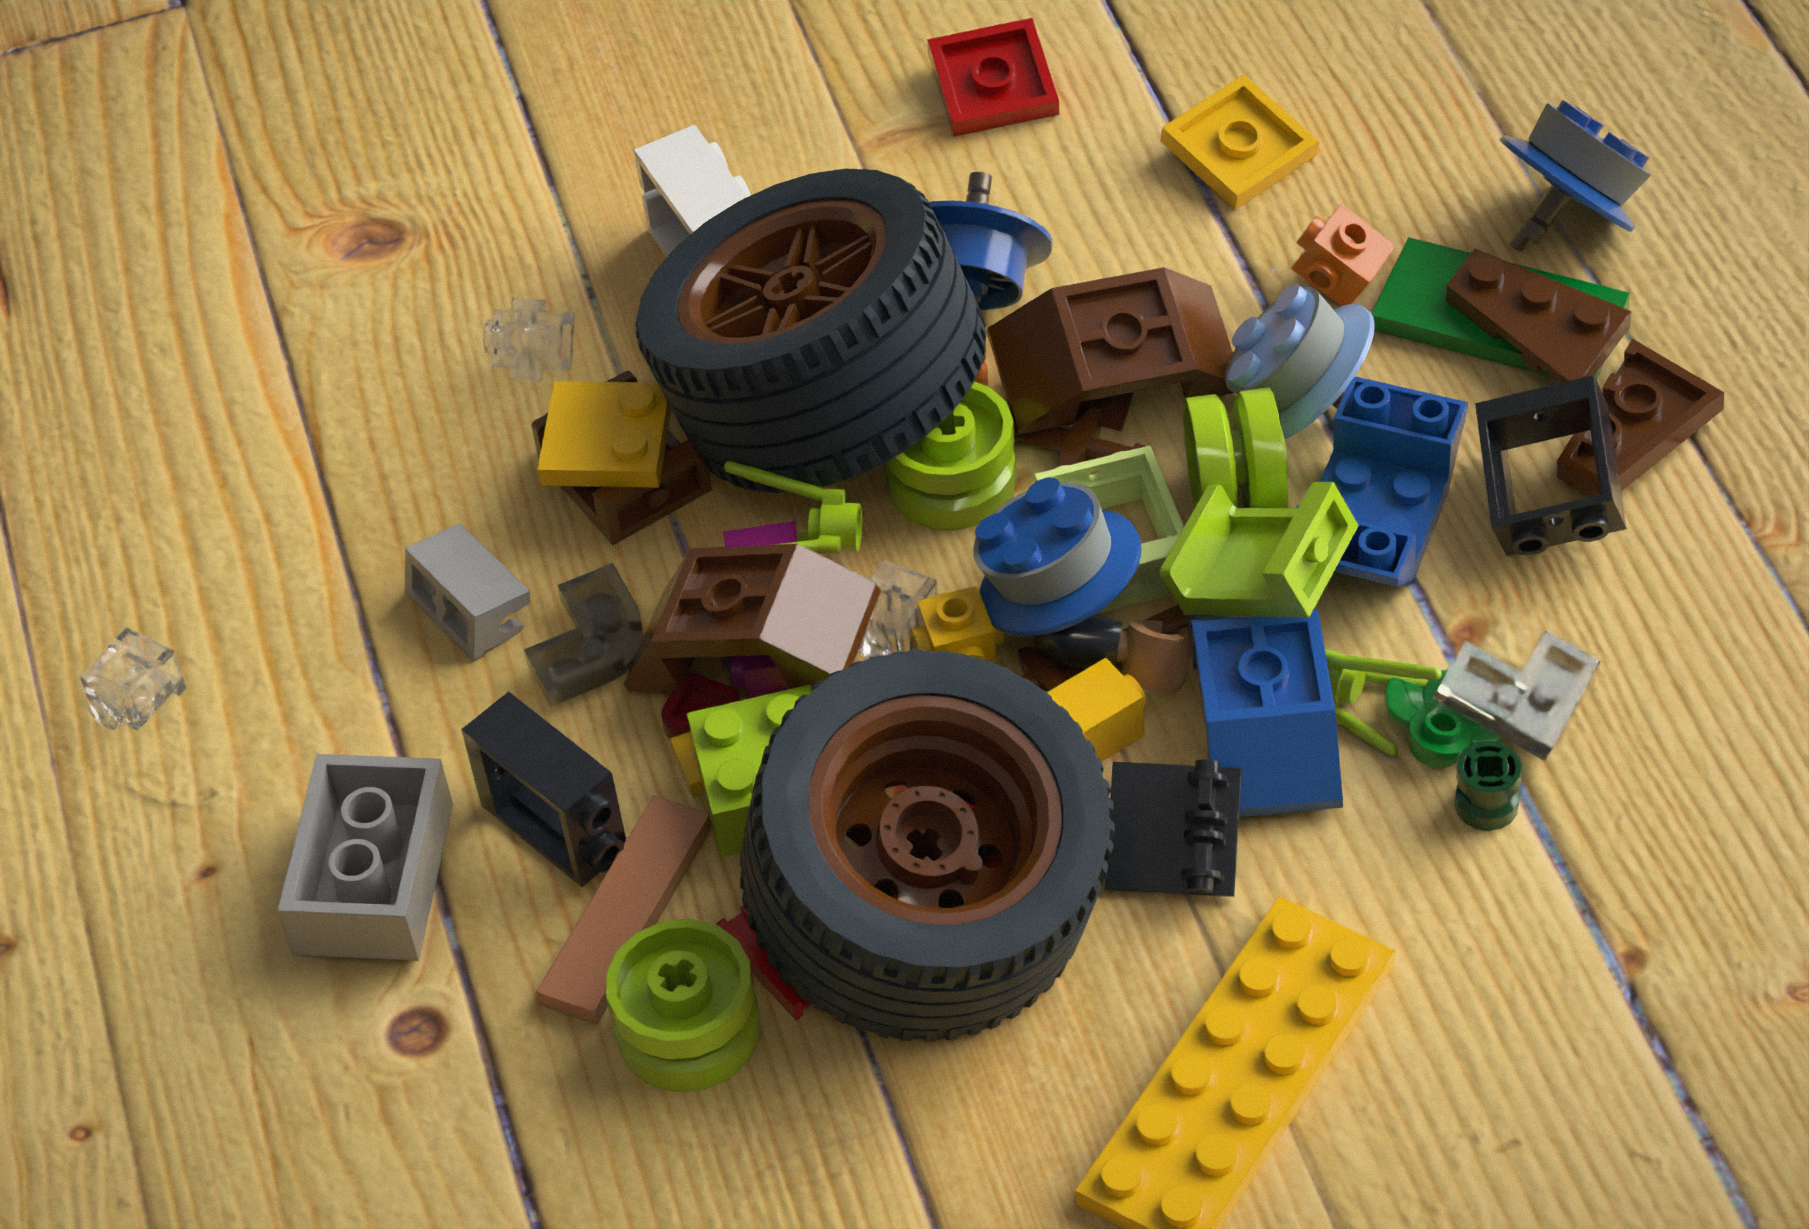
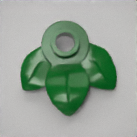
M1441 670V678L1435 681L1428 680L1426 686L1392 677L1387 683L1384 694L1387 713L1392 719L1407 728L1410 751L1423 764L1436 768L1449 767L1458 761L1461 753L1470 745L1482 741L1500 742L1503 739L1507 729V718L1489 709L1480 708L1481 692L1479 686L1466 673L1459 670Z

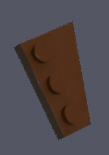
M1474 249L1446 285V301L1493 339L1504 338L1522 352V361L1536 373L1544 369L1560 383L1591 375L1595 376L1630 328L1632 311L1478 249Z
M1633 338L1624 351V361L1616 374L1611 373L1602 387V393L1609 409L1621 491L1724 410L1723 391ZM1589 430L1573 434L1557 460V478L1584 495L1593 497L1600 495L1591 431Z

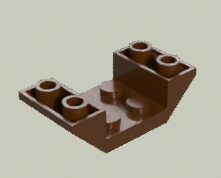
M1165 267L1051 288L989 326L987 330L1017 435L1072 425L1075 422L1080 402L1178 383L1181 384L1185 398L1212 394L1223 396L1234 393L1227 388L1225 381L1226 370L1233 351L1211 285Z
M799 544L691 548L663 590L623 684L628 692L681 691L695 657L769 655L789 688L806 685L812 687L818 681H825L829 674L837 670L843 671L849 668V665L854 662L881 590L876 582Z

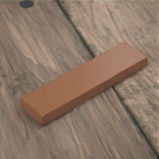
M655 795L652 796L625 841L624 849L618 853L538 987L536 994L539 1005L596 1025L598 1024L608 1007L606 973L617 950L635 933L657 923L712 828L710 813Z

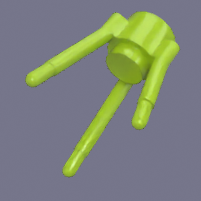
M727 461L724 464V469L728 473L822 502L821 508H810L808 532H797L798 542L783 544H799L816 553L859 551L862 538V507L860 503H845V489H824L732 461Z
M1325 649L1335 705L1336 722L1387 755L1395 756L1398 752L1395 744L1340 706L1344 702L1354 704L1361 695L1365 681L1387 686L1392 677H1397L1417 685L1426 686L1428 680L1435 681L1441 678L1442 673L1440 669L1417 664L1350 656Z

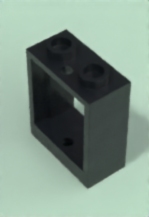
M1594 375L1475 403L1491 527L1506 556L1515 554L1535 555L1545 551L1550 546L1577 540L1583 542L1597 541L1606 537L1609 533L1627 529L1608 404ZM1590 430L1600 495L1516 514L1508 449Z
M508 691L461 729L481 806L579 886L583 887L599 873L608 871L618 853L624 849L626 835L612 772Z

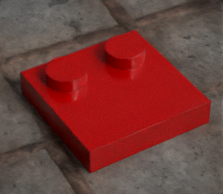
M1033 17L927 39L928 55L953 137L1059 115V98Z

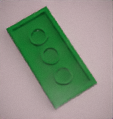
M1408 237L1371 312L1374 318V330L1535 372L1522 361V352L1504 338L1493 339L1446 301L1447 283L1471 253ZM1515 264L1628 310L1629 292ZM1603 365L1600 367V369L1598 370V372L1595 374L1596 380H1597L1598 377H1599V374H1600V372H1601V370H1602ZM1544 369L1538 372L1544 375L1551 376Z

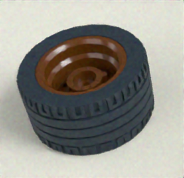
M848 168L811 173L775 184L736 202L703 223L678 244L655 270L641 296L635 324V334L638 339L639 349L682 430L693 447L701 455L708 470L716 475L717 478L745 490L769 493H784L788 491L728 473L724 469V464L727 461H732L817 487L845 481L878 467L921 441L954 411L974 383L983 362L987 337L986 324L974 294L925 195L917 190L914 185L900 177L878 170Z
M898 651L885 656H872L870 659L850 664L849 668L843 671L837 670L829 674L825 681H818L812 686L810 694L799 697L795 701L794 709L786 711L782 717L780 727L774 729L770 735L768 746H765L754 783L740 855V866L742 867L740 888L743 889L742 902L744 908L749 911L748 923L750 929L756 931L755 941L761 949L766 950L768 954L767 960L771 967L777 968L781 974L780 978L785 983L795 987L797 994L803 1000H808L811 1004L815 1005L814 1008L831 1014L838 1022L846 1023L856 1027V1030L863 1032L867 1030L878 1033V1036L884 1038H900L901 1041L923 1039L924 1041L935 1042V1039H957L958 1035L979 1034L985 1028L993 1029L999 1026L1004 1018L1012 1019L1020 1015L1023 1007L1030 1008L1037 1001L1040 993H1046L1053 986L1055 978L1061 976L1068 960L1073 956L1099 896L1114 845L1111 842L1115 833L1114 822L1111 821L1114 806L1113 801L1108 797L1111 788L1108 781L1103 778L1104 768L1102 762L1096 757L1095 748L1092 743L1082 734L1083 730L1078 722L1072 719L1066 709L1052 700V697L1046 691L1041 690L1033 682L1016 675L1006 667L962 653L948 651ZM899 785L908 788L898 793L894 798L889 797L885 791L886 788ZM964 801H966V802L972 804V805L974 806V808L970 809V807L968 806V804L965 803ZM845 836L850 838L860 847L848 844ZM918 856H922V857H924L925 859H924V860L918 859ZM996 857H999L1001 865L997 868H988L982 864ZM892 887L897 892V899L890 896Z

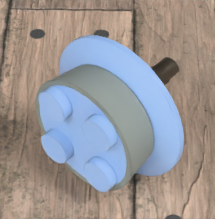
M1297 283L1290 285L1258 318H1248L1234 333L1232 345L1236 348L1226 370L1225 381L1227 388L1238 394L1239 391L1270 387L1277 405L1284 439L1297 434L1318 419L1331 405L1338 409L1347 386L1360 369L1372 343L1374 318L1371 312L1359 304H1348L1333 310L1315 288L1310 286L1301 287Z

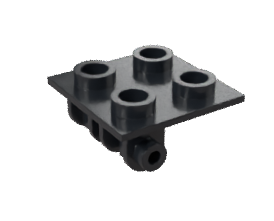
M1205 759L1195 760L1194 766L1113 762L1110 799L1113 801L1114 806L1111 821L1114 822L1115 833L1111 841L1114 845L1108 861L1104 889L1112 891L1235 897L1242 768L1220 767L1221 762Z

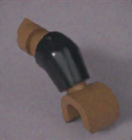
M1094 614L1088 619L1061 631L1039 636H1022L1025 639H1030L1041 655L1069 668L1087 669L1104 658H1107L1114 667L1116 662H1121L1120 673L1123 676L1129 674L1136 679L1141 688L1158 692H1177L1181 689L1186 680L1192 644L1189 639L1177 634H1161L1163 621L1129 622L1127 632L1121 631L1122 621L1099 614Z

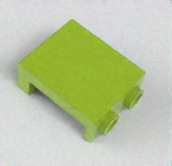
M1312 482L1298 508H1237L1232 504L1221 485H1208L1160 569V576L1185 615L1309 618L1359 525L1334 482Z

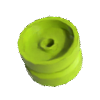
M974 381L971 389L943 422L921 441L886 462L887 488L893 505L908 520L930 529L961 530L977 526L983 519L992 515L1012 498L1015 491L1017 469L1016 456L1013 450V418L1006 401L992 388Z
M1270 387L1239 391L1232 406L1233 430H1230L1225 406L1216 394L1185 398L1183 401L1184 439L1194 509L1208 485H1221L1232 504L1237 508L1238 487H1240L1244 508H1288L1286 446L1277 405Z
M695 919L662 921L638 931L617 950L606 973V998L610 1015L614 1021V1032L618 1049L630 1071L651 1086L673 1092L708 1089L730 1079L751 1059L760 1038V1016L757 997L754 992L750 960L739 940L718 925Z

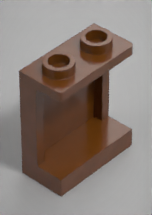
M625 371L605 382H637V378L630 371ZM548 412L533 421L531 425L538 459L540 458ZM669 430L659 488L561 486L612 546L712 491L709 470L697 449L693 447L689 440L680 443Z

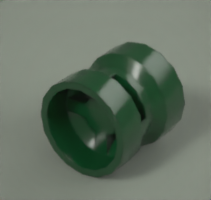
M1495 741L1476 742L1465 748L1459 756L1456 774L1458 783L1455 793V808L1457 815L1465 824L1479 830H1497L1512 823L1518 815L1522 763L1519 755L1511 747Z

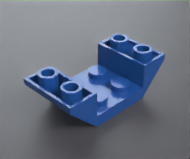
M1356 376L1352 379L1334 416L1333 452L1320 482L1335 483L1359 525L1334 572L1396 587L1414 581L1449 492L1467 414L1468 402Z
M1314 608L1309 618L1186 615L1188 637L1192 644L1193 670H1197L1207 735V760L1221 762L1220 767L1242 768L1239 817L1343 808L1336 712L1318 610Z

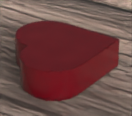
M689 672L682 690L673 691L662 708L661 717L664 733L670 739L690 732L687 713L741 701L740 695L729 685Z

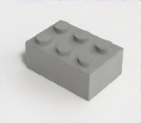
M316 754L277 910L293 955L419 961L453 807L441 759Z

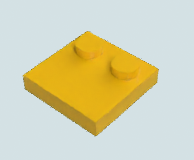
M1245 74L1163 126L1160 142L1235 210L1315 157L1319 146L1318 139Z
M554 381L537 469L540 485L659 488L672 409L658 384L655 382Z

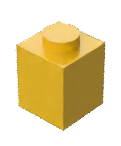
M1107 658L1102 659L1047 692L1052 697V700L1066 709L1072 719L1078 722L1083 730L1082 734L1092 743L1095 748L1096 757L1101 761L1145 736L1144 707L1147 704L1145 694L1134 677L1129 674L1123 676Z

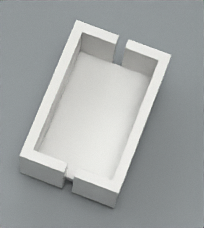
M695 125L634 149L639 183L644 191V194L641 195L647 230L666 257L703 223L736 202L751 196L744 179L740 175L733 177L729 172L726 159L719 145L716 142L708 143Z

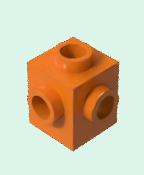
M1340 204L1326 222L1319 216H1316L1296 242L1304 251L1291 269L1304 278L1311 287L1325 294L1339 306L1352 304L1366 288L1396 245L1373 229L1363 218L1355 215Z

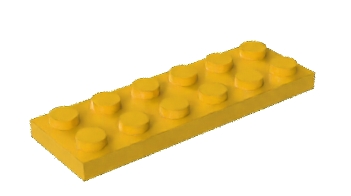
M1279 896L1076 1188V1205L1122 1229H1220L1395 966V950Z

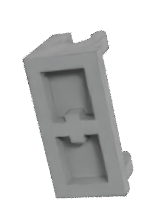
M460 523L405 548V593L473 661L483 657L485 651L508 641L523 629L524 625L517 618L509 619L502 625L500 623L505 616L513 612L516 613L530 603V590Z

